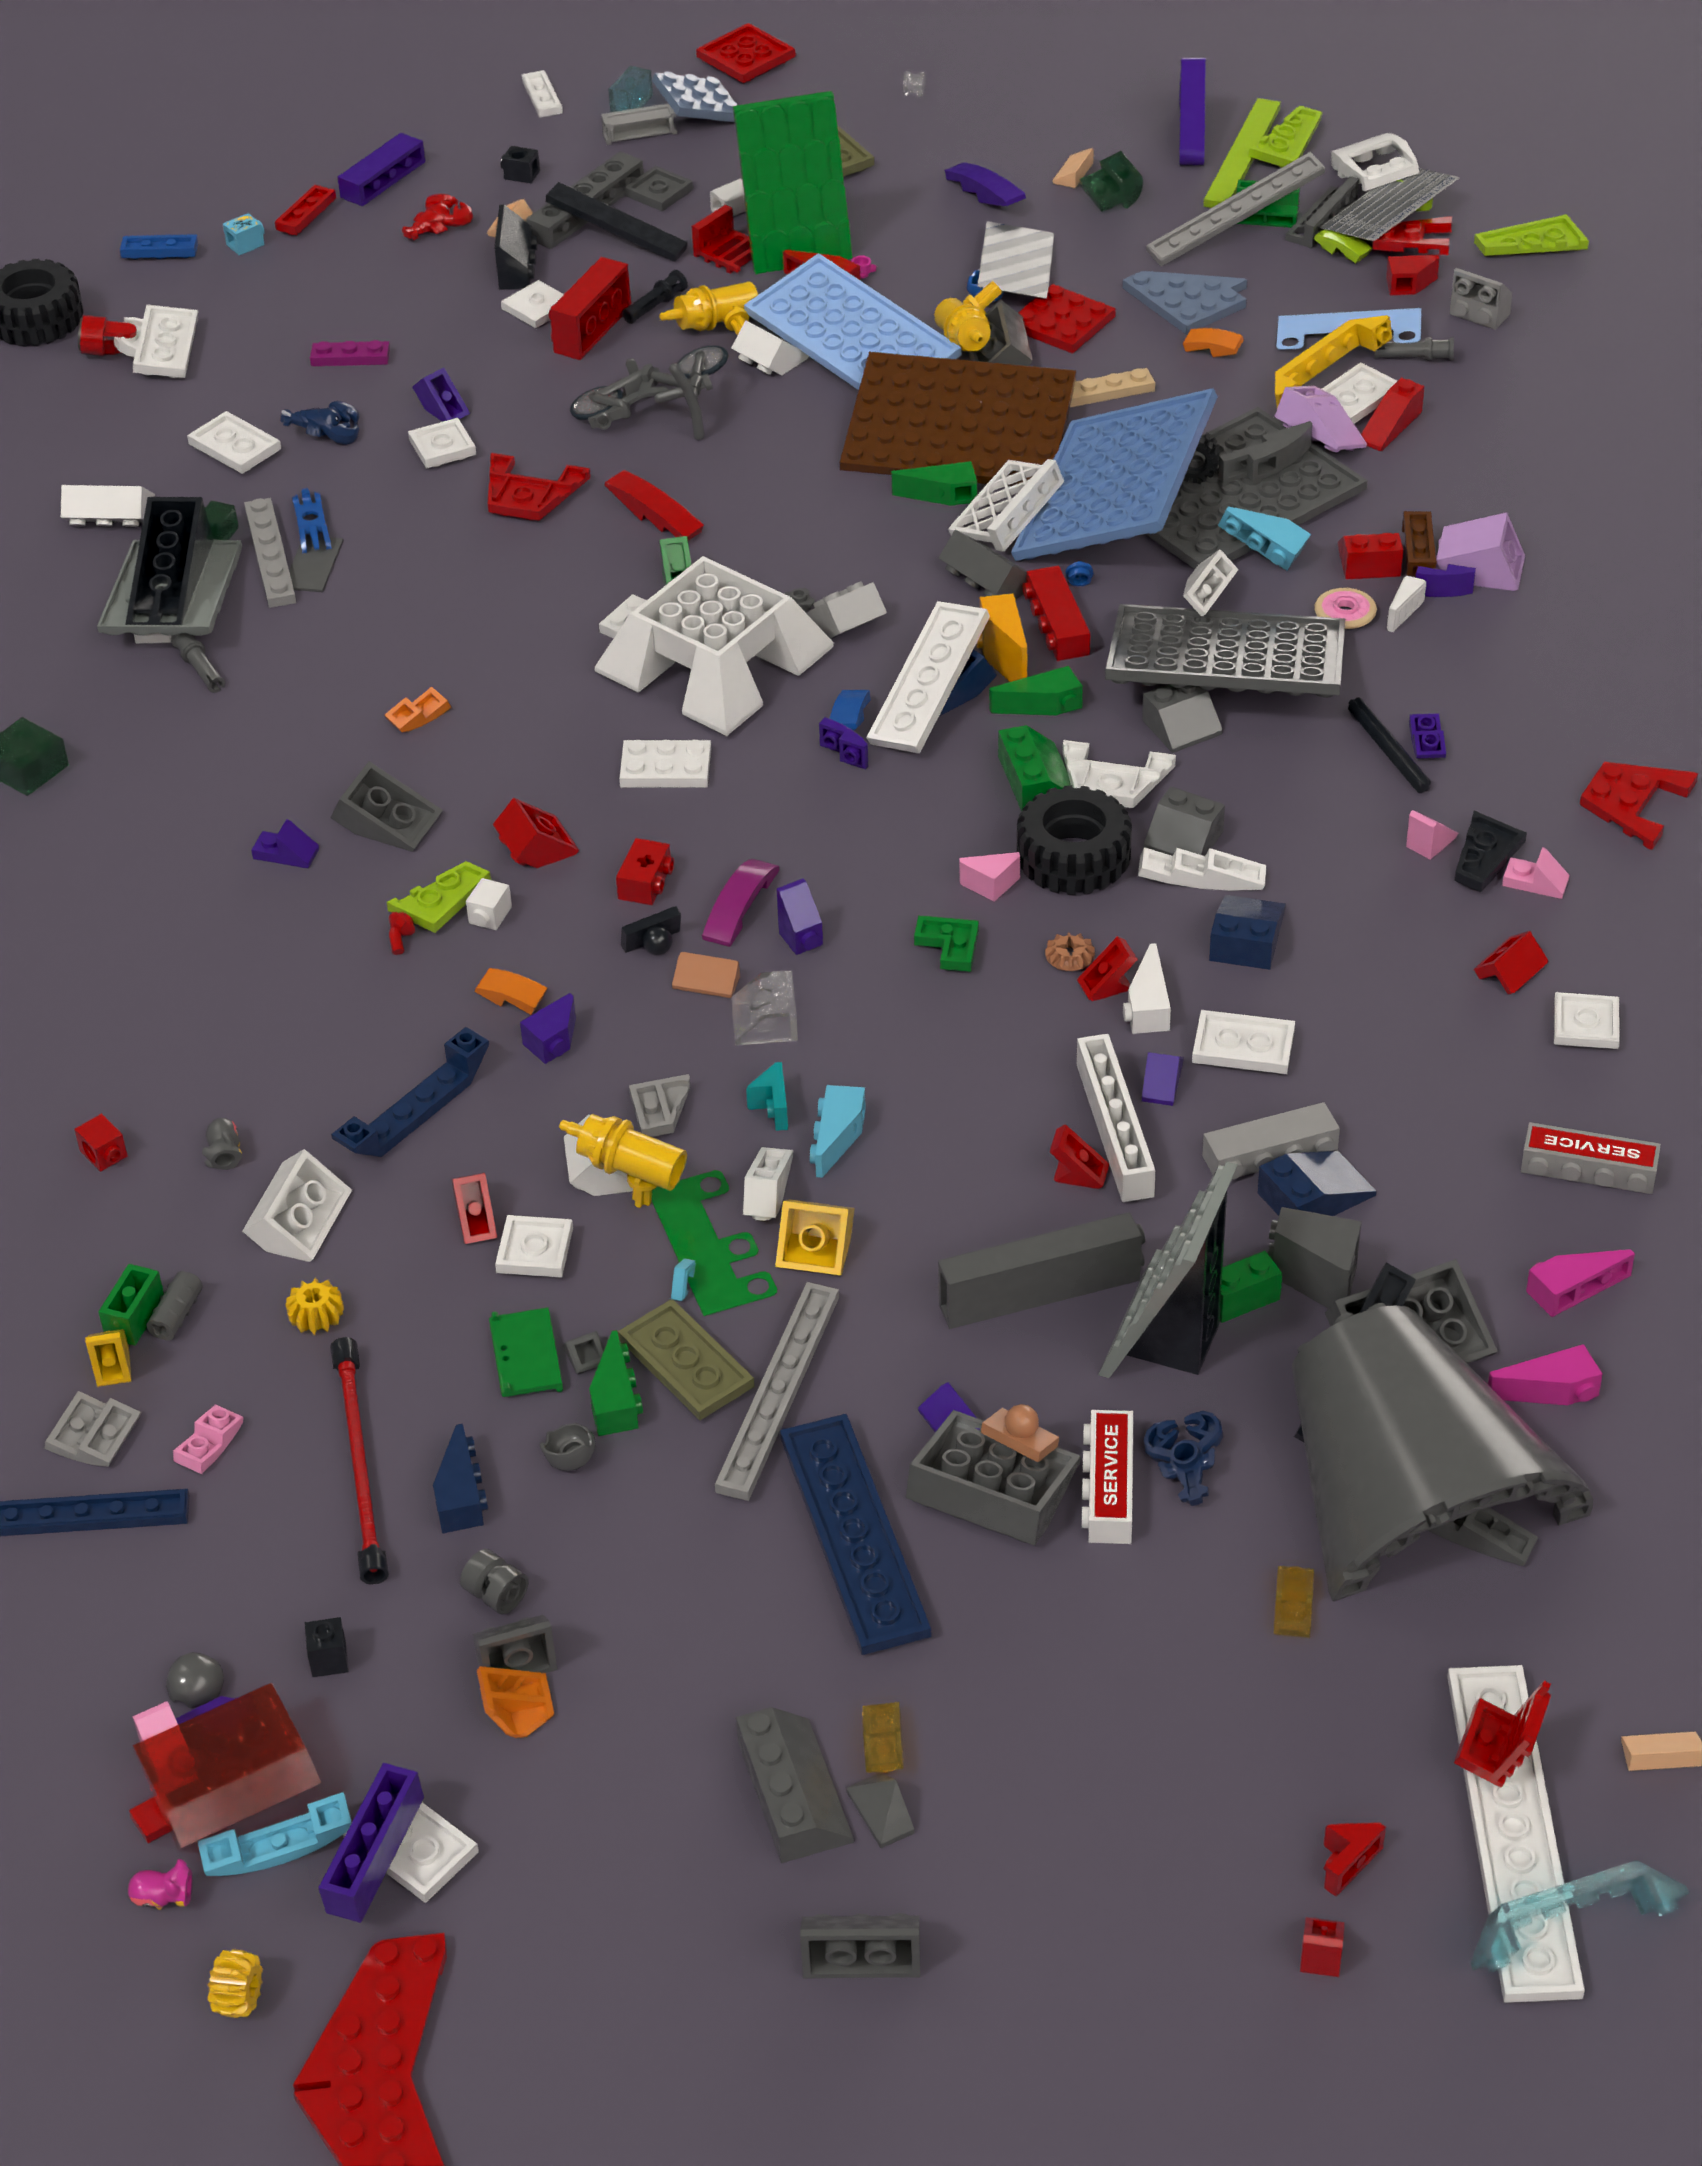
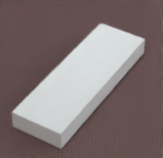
M544 70L522 75V82L540 118L563 113L562 105Z

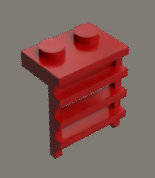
M725 204L692 225L694 257L703 256L705 262L713 261L717 268L724 266L729 274L740 272L741 267L752 260L749 236L734 230L732 207Z
M1544 1680L1514 1715L1479 1698L1473 1706L1454 1764L1501 1788L1505 1783L1506 1777L1510 1778L1513 1775L1515 1767H1520L1523 1764L1525 1756L1529 1757L1532 1754L1552 1695L1547 1692L1551 1684Z

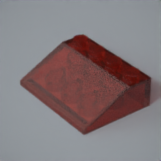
M272 1682L133 1745V1749L177 1850L321 1783L310 1755Z

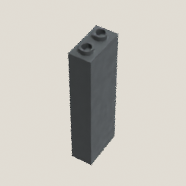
M1128 1212L938 1260L939 1307L949 1329L1140 1281L1141 1266H1144V1256L1141 1250V1244L1145 1243L1144 1230L1141 1224L1136 1225L1131 1213Z

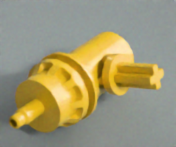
M991 281L975 297L969 294L963 302L956 298L944 299L935 309V322L944 331L945 337L951 343L954 342L960 346L962 351L980 350L988 343L990 338L989 321L984 309L1002 291L994 281Z
M752 282L709 289L707 286L701 285L698 288H691L685 295L676 296L673 305L674 309L660 313L659 317L662 321L676 319L678 326L682 330L691 328L697 331L713 330L717 323L724 322L726 328L730 331H735L738 336L745 320H749V315L744 309V305L758 296V292Z
M591 1114L583 1126L566 1120H562L559 1124L560 1130L578 1138L576 1153L589 1158L594 1167L601 1170L604 1169V1172L607 1174H612L617 1170L627 1174V1182L633 1188L632 1200L635 1201V1206L641 1208L643 1204L647 1206L651 1204L652 1190L657 1186L669 1191L673 1190L685 1168L687 1160L686 1150L635 1131L630 1120L622 1121L621 1118L615 1116L603 1118Z

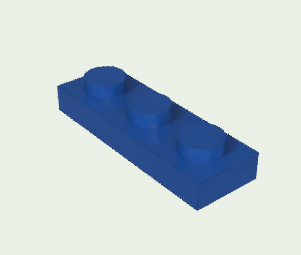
M197 234L123 236L120 254L121 258L131 259L195 257L198 237Z

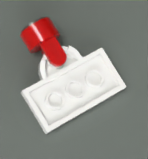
M147 305L144 319L124 317V322L107 321V317L84 315L79 323L78 349L81 351V354L104 356L105 354L123 353L134 357L133 373L185 378L198 320V310ZM107 336L114 337V340L107 339Z

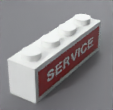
M1091 1410V1424H1084L1083 1445H1090V1451H1083V1472H1090V1479H1083L1082 1500H1089V1507H1082V1528H1089L1088 1543L1131 1544L1133 1411Z

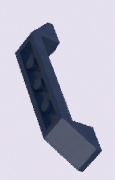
M468 1027L463 1028L444 1044L447 1061L369 1125L353 1116L331 1134L332 1139L356 1154L382 1157L471 1085L489 1047V1040Z

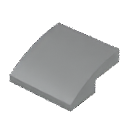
M78 1391L45 1441L44 1449L86 1464L108 1467L136 1424L141 1412L112 1398L107 1403H103Z

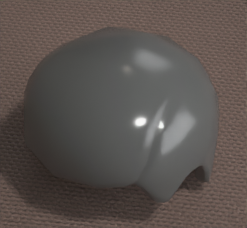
M577 1423L566 1424L554 1431H548L545 1444L544 1442L540 1443V1448L552 1467L562 1471H574L583 1467L592 1457L595 1450V1437L583 1425Z
M191 1652L180 1656L171 1665L166 1681V1689L172 1702L176 1700L181 1701L189 1708L212 1701L221 1692L224 1683L223 1669L218 1661L206 1654Z

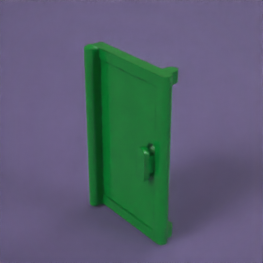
M549 1308L498 1315L496 1311L492 1312V1316L489 1317V1324L502 1397L550 1389L562 1392L563 1384Z

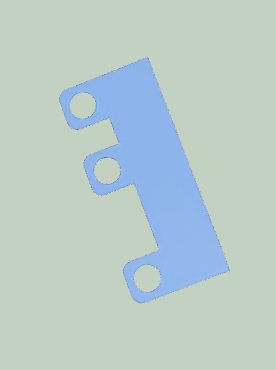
M1421 308L1279 316L1276 347L1281 350L1299 349L1304 345V334L1331 333L1348 320L1384 315L1390 317L1391 329H1394V342H1418L1421 339ZM1405 331L1414 332L1416 335L1410 340L1399 338V334ZM1286 338H1296L1299 341L1294 346H1284L1282 344V341Z

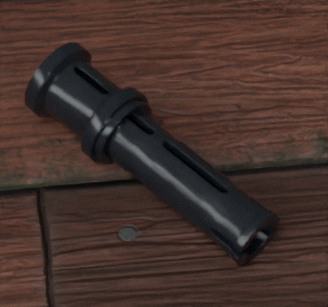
M673 270L665 280L657 281L654 284L653 290L628 308L622 310V316L625 321L632 324L659 303L669 302L678 291L683 292L688 286L686 277L680 271Z

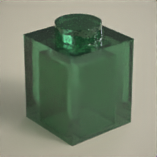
M211 500L205 509L213 539L229 540L239 528L235 506Z

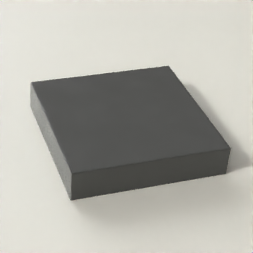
M654 166L625 186L624 194L633 200L664 211L693 190V181Z

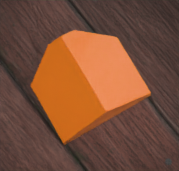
M479 1666L477 1669L485 1713L506 1735L513 1738L527 1737L553 1717L554 1709L546 1673Z

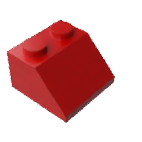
M1399 533L1356 534L1343 536L1338 541L1345 580L1401 577L1403 547Z
M514 797L493 823V826L499 833V840L509 848L511 858L520 865L528 864L535 868H540L574 856L579 852L578 847L556 815Z

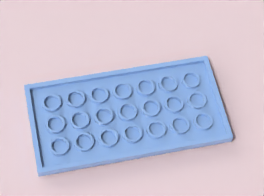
M819 253L744 305V309L753 319L796 348L802 350L803 353L858 390L869 351L957 359L962 355L960 346L954 342L951 343L948 338Z

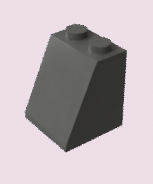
M1281 1207L1278 1220L1272 1219L1269 1239L1274 1240V1242H1270L1268 1255L1281 1270L1282 1282L1327 1308L1334 1301L1350 1296L1358 1263L1362 1221Z

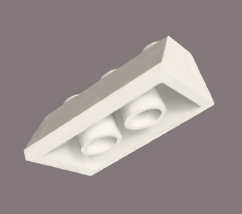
M61 485V518L69 521V525L86 526V522H96L97 526L110 527L113 522H123V526L139 527V522H143L147 497H155V494L142 486Z
M303 1149L282 1162L242 1232L266 1252L310 1262L314 1259L352 1189Z

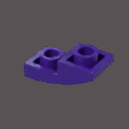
M1448 564L1446 570L1418 566L1416 578L1426 581L1425 597L1464 596L1473 594L1476 568Z
M1439 713L1410 714L1409 727L1416 758H1445L1444 732L1441 730Z
M824 717L819 723L820 746L840 752L841 762L866 770L868 767V744L865 740L845 725Z

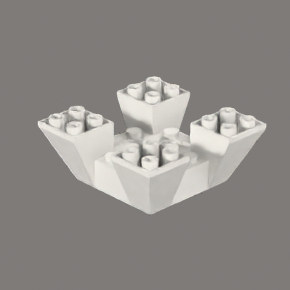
M702 556L630 613L595 665V672L639 693L676 661L691 669L682 714L728 736L763 706L762 698L746 662L752 657L758 656L799 676L834 647V642L792 597Z

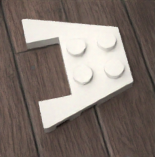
M1063 741L1062 752L1070 784L1073 785V788L1088 786L1090 790H1102L1106 793V796L1112 795L1124 807L1134 808L1176 764V755L1151 751L1145 767L1087 760L1090 743Z

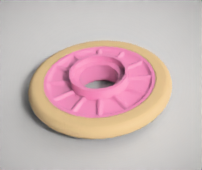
M1336 588L1326 591L1318 597L1315 603V612L1318 617L1345 618V629H1354L1371 622L1376 615L1377 607L1372 597L1363 591L1353 588ZM1340 607H1349L1352 609L1344 610L1340 609Z

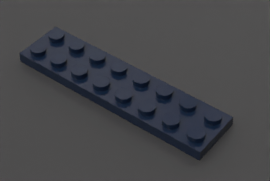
M847 1413L780 1430L781 1442L861 1654L865 1655L931 1637V1626Z

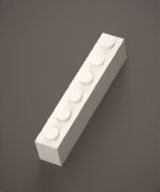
M1109 1034L1077 1038V1068L1122 1202L1152 1198L1155 1191V1168Z

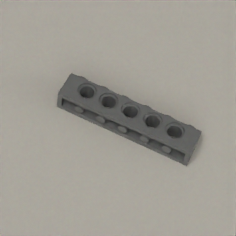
M620 151L572 185L571 188L611 206L625 196V186L644 174L643 160ZM549 203L526 218V222L532 225V235H537L538 244L549 249L554 248L588 223V221Z

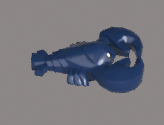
M342 401L331 402L328 408H309L296 411V413H292L289 409H284L280 416V422L284 426L289 427L291 424L306 428V434L317 437L327 435L332 441L340 444L355 442L360 430L358 425L360 416L357 409L351 404ZM350 418L354 422L353 428H350Z
M1203 1410L1184 1417V1423L1188 1425L1186 1430L1190 1435L1200 1440L1199 1442L1184 1439L1174 1445L1179 1431L1174 1429L1178 1427L1175 1420L1154 1423L1146 1431L1143 1440L1145 1452L1155 1462H1159V1470L1162 1472L1163 1477L1166 1479L1178 1477L1184 1487L1178 1496L1182 1503L1188 1501L1191 1506L1203 1503V1497L1209 1496L1208 1486L1201 1485L1203 1470L1213 1468L1215 1449L1212 1447H1217L1223 1438L1221 1421L1213 1413ZM1189 1424H1197L1198 1426L1192 1427Z

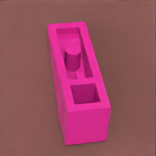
M1628 1249L1554 1256L1545 1262H1538L1529 1269L1526 1292L1551 1317H1554L1630 1277L1635 1253Z
M1584 1344L1491 1371L1489 1372L1488 1385L1504 1401L1571 1405L1577 1402H1587L1599 1396L1603 1374Z

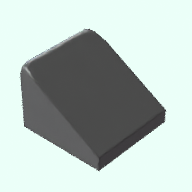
M597 1331L566 1341L563 1345L576 1374L598 1367L604 1352Z

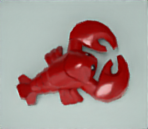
M433 194L427 197L425 201L426 210L414 217L413 221L415 222L413 226H404L402 228L403 236L415 240L419 238L418 234L425 232L439 234L448 230L446 226H464L473 220L472 209L468 204L461 201V209H459L457 205L458 199L449 194ZM453 205H456L453 209V215L450 214L449 208H451Z

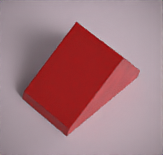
M1306 1917L1300 1972L1339 1977L1345 1922Z

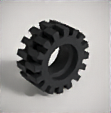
M1208 432L1201 436L1195 450L1202 453L1205 459L1190 462L1184 476V481L1188 482L1189 478H1193V483H1198V478H1201V481L1204 482L1207 480V476L1211 478L1214 472L1217 471L1219 455L1221 453L1220 445H1216L1217 440L1215 437L1210 440L1211 434Z

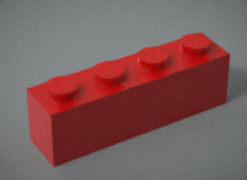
M1059 565L1027 571V582L1023 583L1024 597L1026 600H1030L1032 615L1038 617L1039 630L1041 634L1045 633L1048 650L1053 651L1057 661L1089 656L1090 631Z

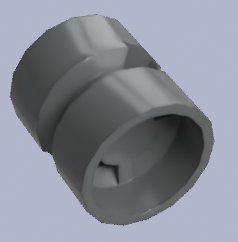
M482 1549L474 1554L466 1563L460 1577V1585L476 1598L482 1599L487 1606L497 1613L507 1614L517 1607L527 1592L529 1580L526 1574L513 1565L506 1564L503 1558L490 1549Z

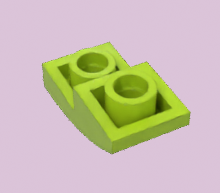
M1327 229L1316 234L1313 238L1324 250L1331 254L1340 250L1347 259L1352 260L1354 263L1368 256L1372 250L1371 246L1358 237Z

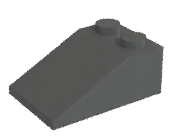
M368 761L339 799L331 819L356 835L413 852L443 810Z

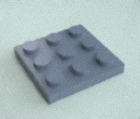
M664 72V74L654 73L652 82L677 116L735 122L733 106H736L737 103L717 78H698L691 74L680 76L672 72Z

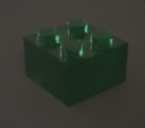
M21 717L0 733V782L26 796L69 766L63 738L24 717Z

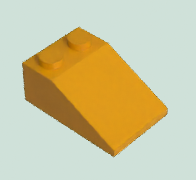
M1014 594L980 597V608L987 609L990 618L976 643V647L982 648L983 656L988 663L1009 682L1026 678L1027 643Z

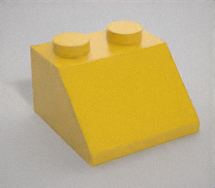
M798 1200L783 1201L775 1267L842 1275L851 1241L855 1208Z

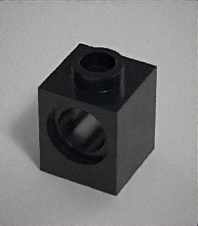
M510 146L508 151L502 155L500 161L504 179L531 184L540 172L538 150Z
M341 1617L305 1622L306 1649L312 1678L349 1672L347 1645Z

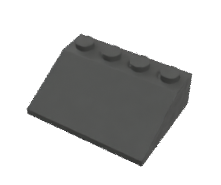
M1457 1259L1410 1275L1416 1281L1403 1306L1414 1310L1467 1364L1498 1352ZM1371 1288L1334 1301L1325 1312L1330 1326L1334 1325L1335 1320L1343 1314H1358Z
M953 1410L910 1463L906 1498L923 1506L940 1510L956 1518L967 1520L988 1530H994L1013 1537L1018 1541L1035 1546L1049 1527L1080 1463L1081 1456L1057 1447L1041 1461L1036 1462L981 1433L983 1420Z

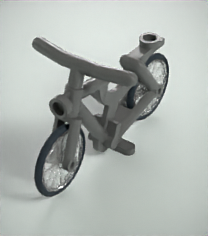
M716 345L697 348L684 355L677 364L673 363L670 365L669 370L672 375L660 372L659 368H653L652 364H646L639 370L635 359L629 358L626 360V366L630 375L608 386H601L584 392L573 401L570 412L577 419L589 420L592 429L598 427L604 430L610 427L612 421L620 418L628 419L631 416L630 405L641 398L655 396L654 399L657 403H664L685 397L691 412L694 437L697 440H702L704 438L701 408L697 399L702 389L706 388L707 391L713 389L708 375L713 374L725 365L728 360V352L725 348ZM659 383H662V384H666V385L675 386V387H677V388H674V389H670V390H669L666 386H663V387H656V386H657Z

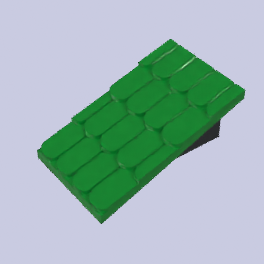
M826 91L733 106L754 273L761 274L784 270L783 251L785 250L853 259L833 92Z

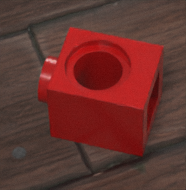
M102 1113L74 1129L80 1152L100 1172L128 1156L123 1134Z

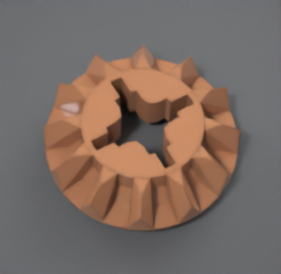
M1068 932L1066 936L1056 934L1054 940H1048L1045 955L1047 961L1055 968L1064 971H1076L1091 964L1095 956V947L1092 946L1091 939H1083L1081 933L1071 936ZM1067 948H1073L1072 956H1069Z

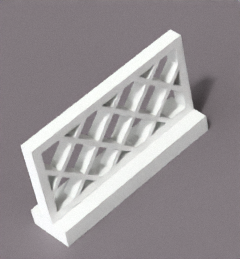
M1047 459L1043 465L1008 460L948 528L950 535L956 529L976 540L991 542L995 550L1004 552L1064 483L1056 460ZM1012 470H1014V471H1020V472H1018V473H1015V474H1012V475L1008 476V474H1009ZM1023 480L1022 483L1008 487V485ZM1002 487H1005V489L993 493L994 490H997V489H1000V488H1002ZM1008 497V499L1005 500V501H1002V502L997 503V504H993V502H996V501H998V500H1001V499H1003V498ZM990 504L989 507L977 511L980 507ZM993 515L991 518L978 522L981 518ZM975 522V524L963 528L964 525Z

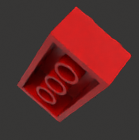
M601 256L549 309V319L551 320V340L553 341L554 353L581 360L620 320L622 310L631 305L627 263Z

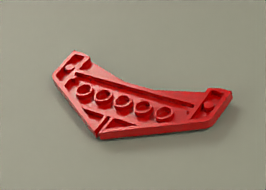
M445 1933L384 1939L375 1943L368 1952L293 2084L295 2101L339 2166H444L414 2086L412 2073L439 1975H442L447 1959Z

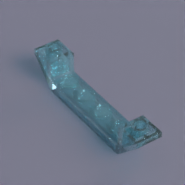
M1636 1860L1503 1903L1488 1915L1470 1964L1473 1971L1487 1966L1490 1972L1510 1965L1512 1963L1510 1957L1522 1949L1514 1930L1531 1924L1533 1922L1532 1917L1543 1914L1545 1920L1565 1913L1567 1911L1566 1906L1576 1903L1578 1909L1600 1901V1895L1610 1893L1611 1897L1615 1898L1630 1891L1641 1915L1656 1911L1657 1916H1662L1679 1908L1677 1902L1688 1895L1689 1891L1682 1883Z

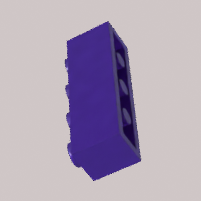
M399 133L337 176L340 198L360 206L370 202L426 162L423 141L404 133Z
M382 1763L318 1887L327 1914L359 1923L362 1922L424 1799L418 1772Z

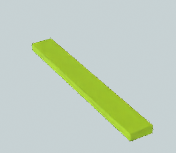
M1257 98L1204 198V207L1213 208L1236 194L1238 180H1244L1255 159L1248 157L1249 148L1253 145L1257 146L1260 139L1268 134L1281 109L1280 101Z

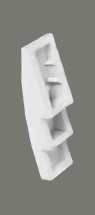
M1144 847L1140 855L1138 876L1168 884L1199 889L1229 891L1263 890L1265 886L1266 865L1209 848L1206 856L1176 848L1173 856Z

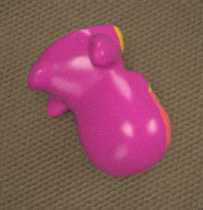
M178 1859L174 1868L166 1873L154 1870L139 1871L130 1879L128 1886L129 1898L138 1906H155L158 1910H161L169 1902H175L177 1906L185 1907L191 1900L192 1870L184 1860Z

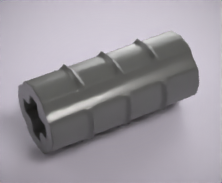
M177 1272L172 1282L168 1284L165 1294L160 1297L158 1306L152 1311L153 1314L146 1326L148 1331L158 1339L172 1340L178 1329L183 1326L182 1322L185 1317L190 1314L189 1310L192 1305L197 1302V1297L203 1285L201 1280L190 1272Z

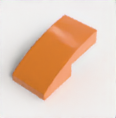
M1196 328L1189 331L1183 345L1186 352L1210 349L1212 357L1236 354L1244 339L1242 335L1227 330Z
M430 687L413 702L405 697L384 716L399 731L407 732L435 720L452 707L447 699L433 687Z
M489 968L474 992L500 1007L507 1001L532 1015L548 988L519 974Z

